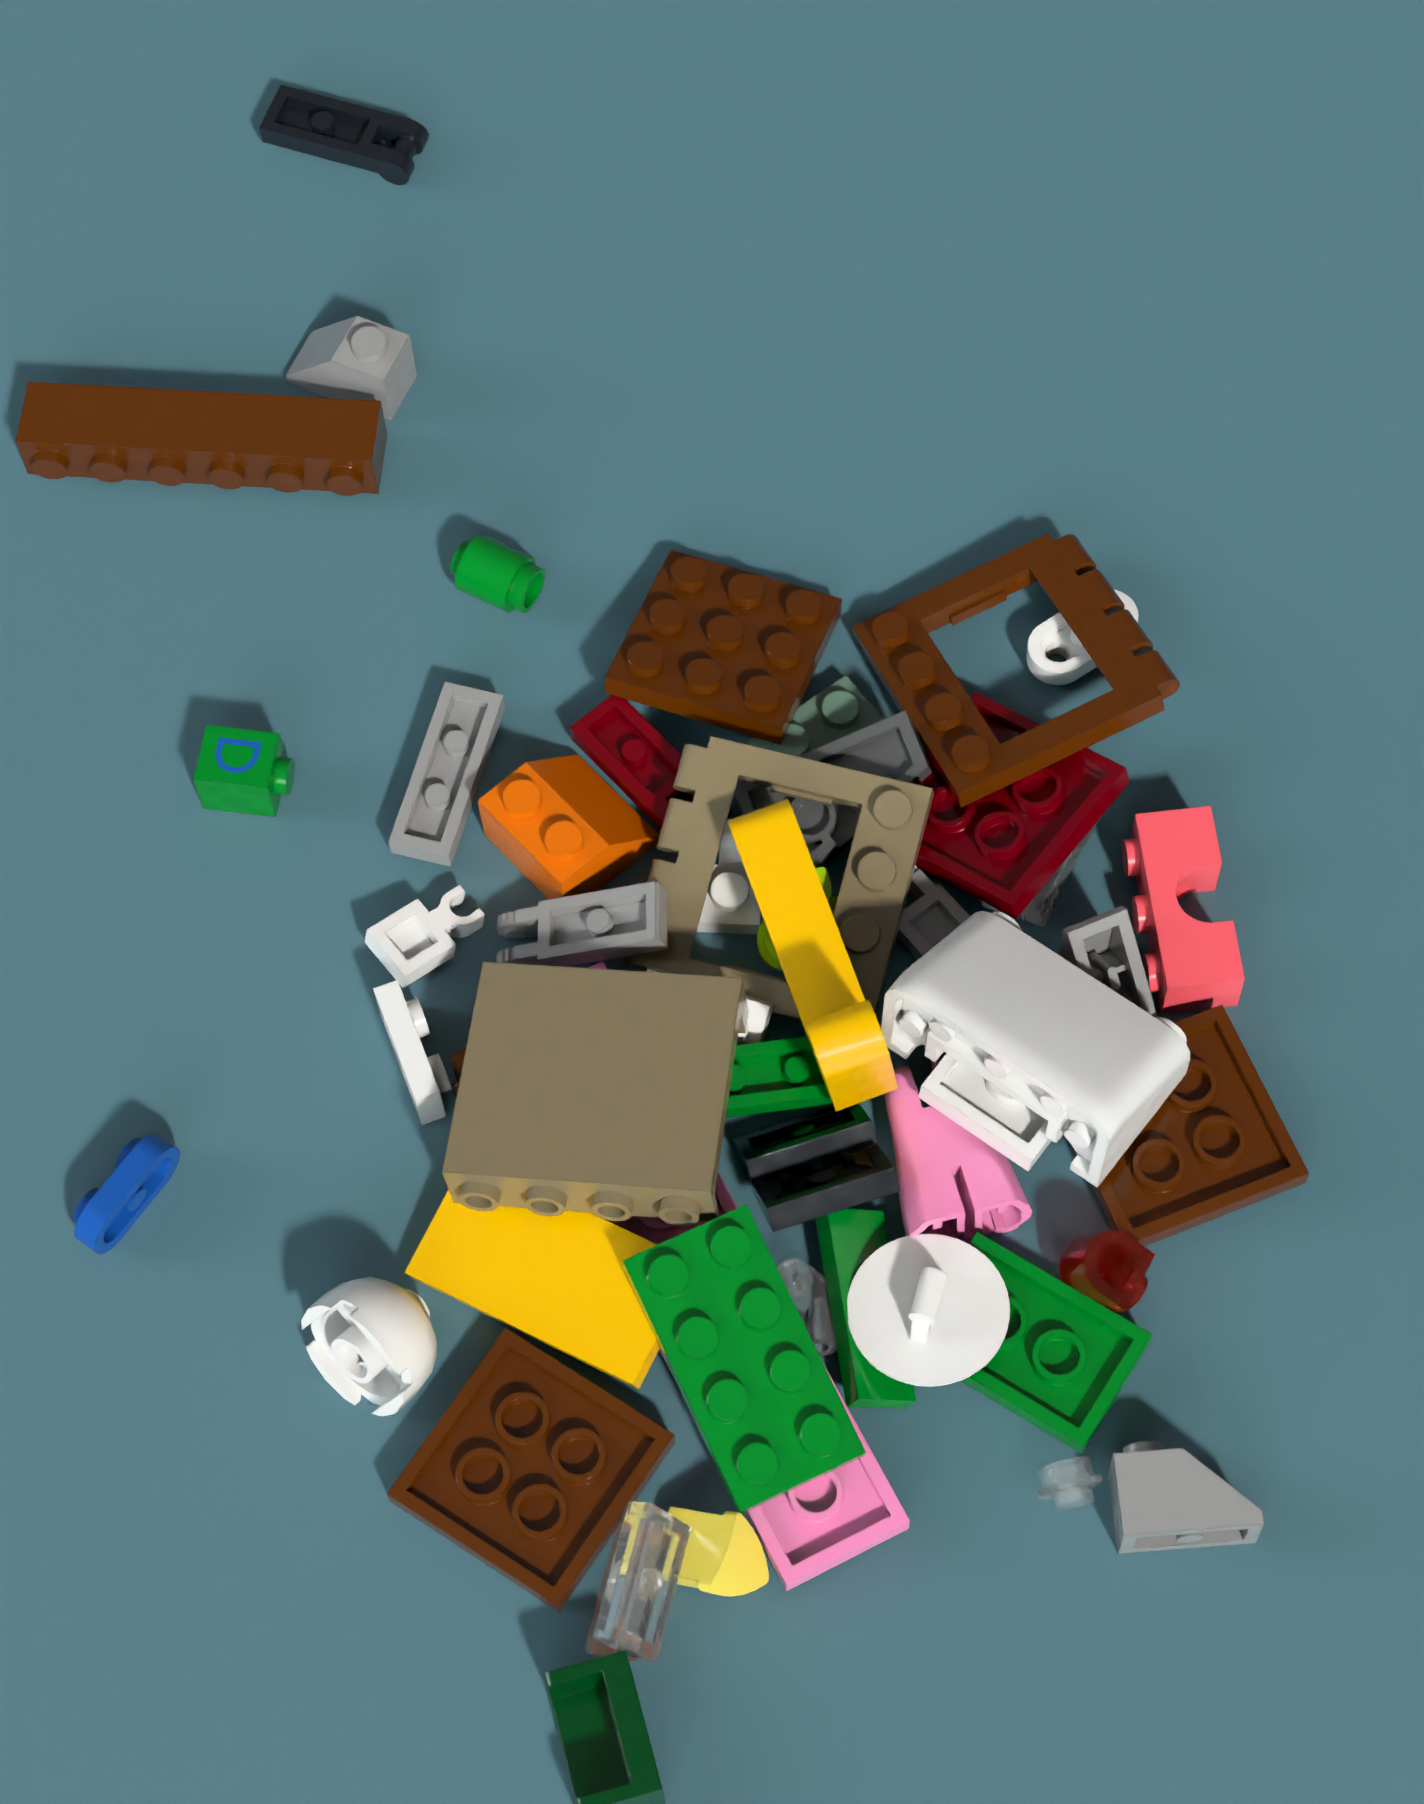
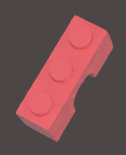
M1211 806L1135 814L1131 838L1122 839V862L1126 877L1136 876L1139 895L1132 897L1133 923L1137 934L1146 933L1150 953L1143 954L1142 964L1150 992L1157 991L1161 1014L1211 1009L1219 1005H1223V1007L1237 1006L1245 976L1234 920L1202 922L1186 914L1178 903L1186 895L1215 891L1222 859Z

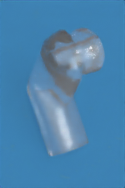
M799 1258L784 1260L777 1268L800 1316L805 1320L804 1325L819 1356L833 1354L836 1352L837 1347L825 1277Z

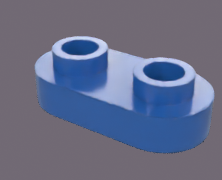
M156 1133L149 1134L143 1139L138 1137L132 1139L120 1152L115 1163L114 1172L100 1189H91L77 1204L73 1213V1221L76 1222L75 1238L97 1254H104L111 1250L124 1237L170 1180L178 1165L180 1150Z

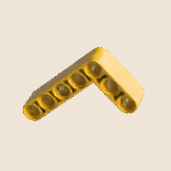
M785 799L728 820L734 842L835 1111L837 1112L898 1089L890 1054L869 999L865 1000L789 800Z

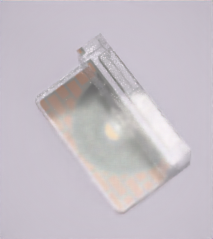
M629 1502L625 1518L615 1531L585 1645V1651L596 1658L626 1650L630 1661L657 1663L691 1527L651 1502Z

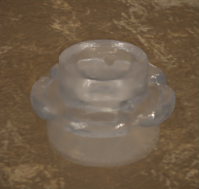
M1089 1456L1061 1460L1037 1470L1041 1489L1036 1492V1495L1042 1500H1052L1055 1511L1079 1507L1095 1500L1092 1489L1103 1482V1476L1094 1473Z

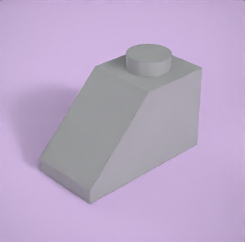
M354 316L312 331L286 374L288 383L328 398L381 401L384 418L388 420L393 419L417 377L410 335L359 316Z
M1143 1441L1125 1446L1123 1453H1113L1108 1471L1118 1554L1257 1542L1264 1526L1262 1510L1185 1449H1164V1444L1161 1442Z

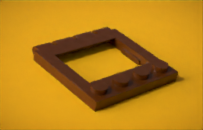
M1049 533L852 626L856 643L899 711L905 710L909 715L921 746L961 808L1048 767L1085 747L1087 748L1164 711L1163 699L1173 695L1180 687L1177 677L1159 652L1153 650L1152 642L1129 610L1124 609L1125 605L1102 572L1096 569L1095 562L1073 534L1065 535L1053 541ZM1038 581L1113 690L1000 744L928 633L949 623L953 626L1006 601V596Z

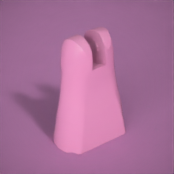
M939 1057V1059L936 1062L931 1061L932 1071L939 1064L943 1057ZM905 1065L893 1069L898 1089L885 1093V1102L895 1155L897 1179L900 1187L898 1193L905 1236L940 1234L964 1242H970L977 1232L985 1237L1013 1231L1023 1222L1027 1221L1031 1217L1032 1209L1008 1158L932 1106L923 1108L920 1098H918V1088L909 1066Z

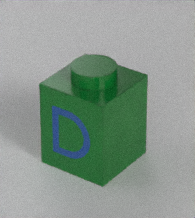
M206 725L193 778L203 809L276 817L281 795H289L292 790L295 771L293 758L286 757L280 733Z

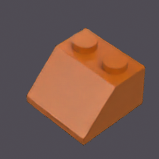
M578 754L525 762L478 800L484 835L548 900L601 890L658 843L660 836Z

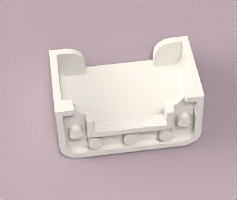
M986 911L975 912L903 971L887 990L884 997L881 1031L889 1049L907 1059L917 1046L925 1045L924 1056L933 1062H936L945 1052L1046 1119L1048 1124L1045 1136L1055 1143L1058 1142L1062 1135L1067 1138L1077 1155L1070 1165V1170L1095 1187L1101 1184L1187 1073L1191 1059L1190 1050L1186 1044V1035L1174 1022L1163 1017L1155 1018L1024 933L1014 919L999 911L992 913Z

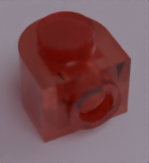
M1117 1230L1081 1236L1072 1240L1063 1250L1059 1263L1060 1277L1062 1282L1115 1313L1125 1312L1132 1308L1144 1294L1148 1285V1278L1145 1274L1156 1254L1131 1236Z

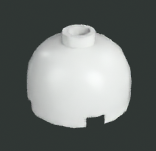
M374 1277L344 1282L325 1293L311 1305L301 1320L302 1330L311 1324V1330L315 1339L306 1348L311 1360L323 1378L345 1400L353 1405L361 1401V1394L371 1403L380 1405L371 1414L381 1417L396 1414L416 1395L433 1371L437 1358V1340L430 1319L429 1309L417 1293L404 1289L395 1283Z

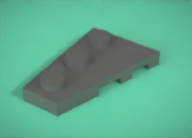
M905 710L798 756L919 785L932 773L912 721ZM739 781L736 784L734 793L743 815L785 799L789 800L815 868L826 865L853 841L861 811L860 808L833 802L832 807L772 793L770 787L746 781Z

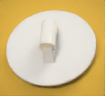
M940 1234L905 1236L877 1249L863 1262L856 1272L847 1297L849 1329L858 1350L864 1358L886 1376L915 1386L933 1387L949 1385L977 1373L990 1362L1000 1349L1010 1320V1302L1007 1288L994 1264L970 1244Z

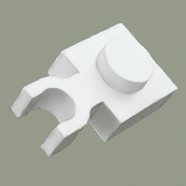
M460 885L443 895L439 906L430 912L419 899H416L366 930L365 944L395 980H398L402 988L454 957L456 943L451 939L452 937L463 938L482 928L485 914L480 908L466 917L457 916L451 911L463 904L465 890Z

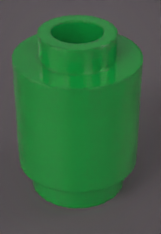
M483 534L477 535L471 542L463 541L457 548L450 567L451 573L455 575L456 589L507 613H511L514 610L527 613L536 603L545 581V570L535 565L533 557Z

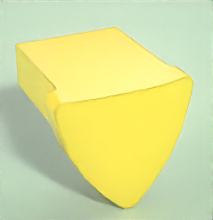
M670 1506L662 1529L677 1530L664 1582L699 1588L702 1592L729 1597L750 1593L768 1583L769 1571L761 1542L752 1526L740 1512L725 1511L723 1515Z

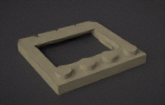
M710 736L707 748L685 744L673 788L693 794V802L670 798L656 847L661 851L678 855L677 861L672 863L653 859L647 882H660L667 890V950L627 956L625 964L645 971L647 968L655 967L675 974L739 977L743 979L747 996L774 1004L771 1015L802 1022L789 986L784 978L727 964L718 966L690 959L737 780L770 787L772 793L831 807L833 802L861 809L833 917L865 1000L869 999L876 1015L934 796L933 788Z

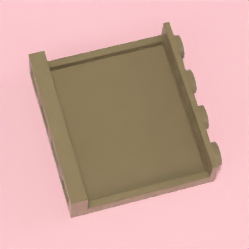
M483 962L442 1170L453 1203H461L463 1206L476 1211H492L497 1209L498 1206L527 1208L529 1211L543 1216H558L565 1211L593 1213L602 1219L610 1221H624L631 1216L660 1218L669 1224L677 1226H691L698 1221L708 1222L719 1217L715 1198L717 1174L738 1033H746L749 1012L743 979L739 977Z

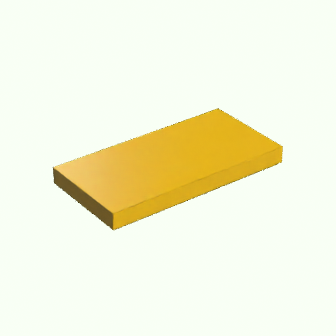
M448 1189L404 1272L410 1278L637 1389L640 1388L660 1349L658 1341L622 1267L623 1260L658 1244L592 1213L565 1211L558 1216H543L535 1214L527 1208L498 1206L497 1209L492 1211H476L463 1206L461 1203H453Z

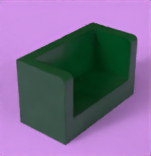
M624 1650L544 1673L576 1804H665L663 1788L627 1651Z

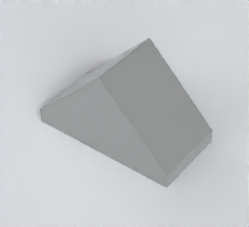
M1119 906L1063 929L1059 952L1061 957L1155 1018L1157 1017L1129 914L1124 906Z

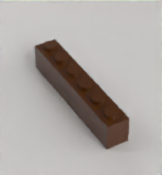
M28 381L16 443L27 473L39 475L47 479H61L65 476L97 478L110 483L123 480L155 481L166 486L194 483L212 484L223 489H237L241 486L273 488L287 493L299 490L332 491L343 496H353L359 493L379 494L387 429L381 401Z

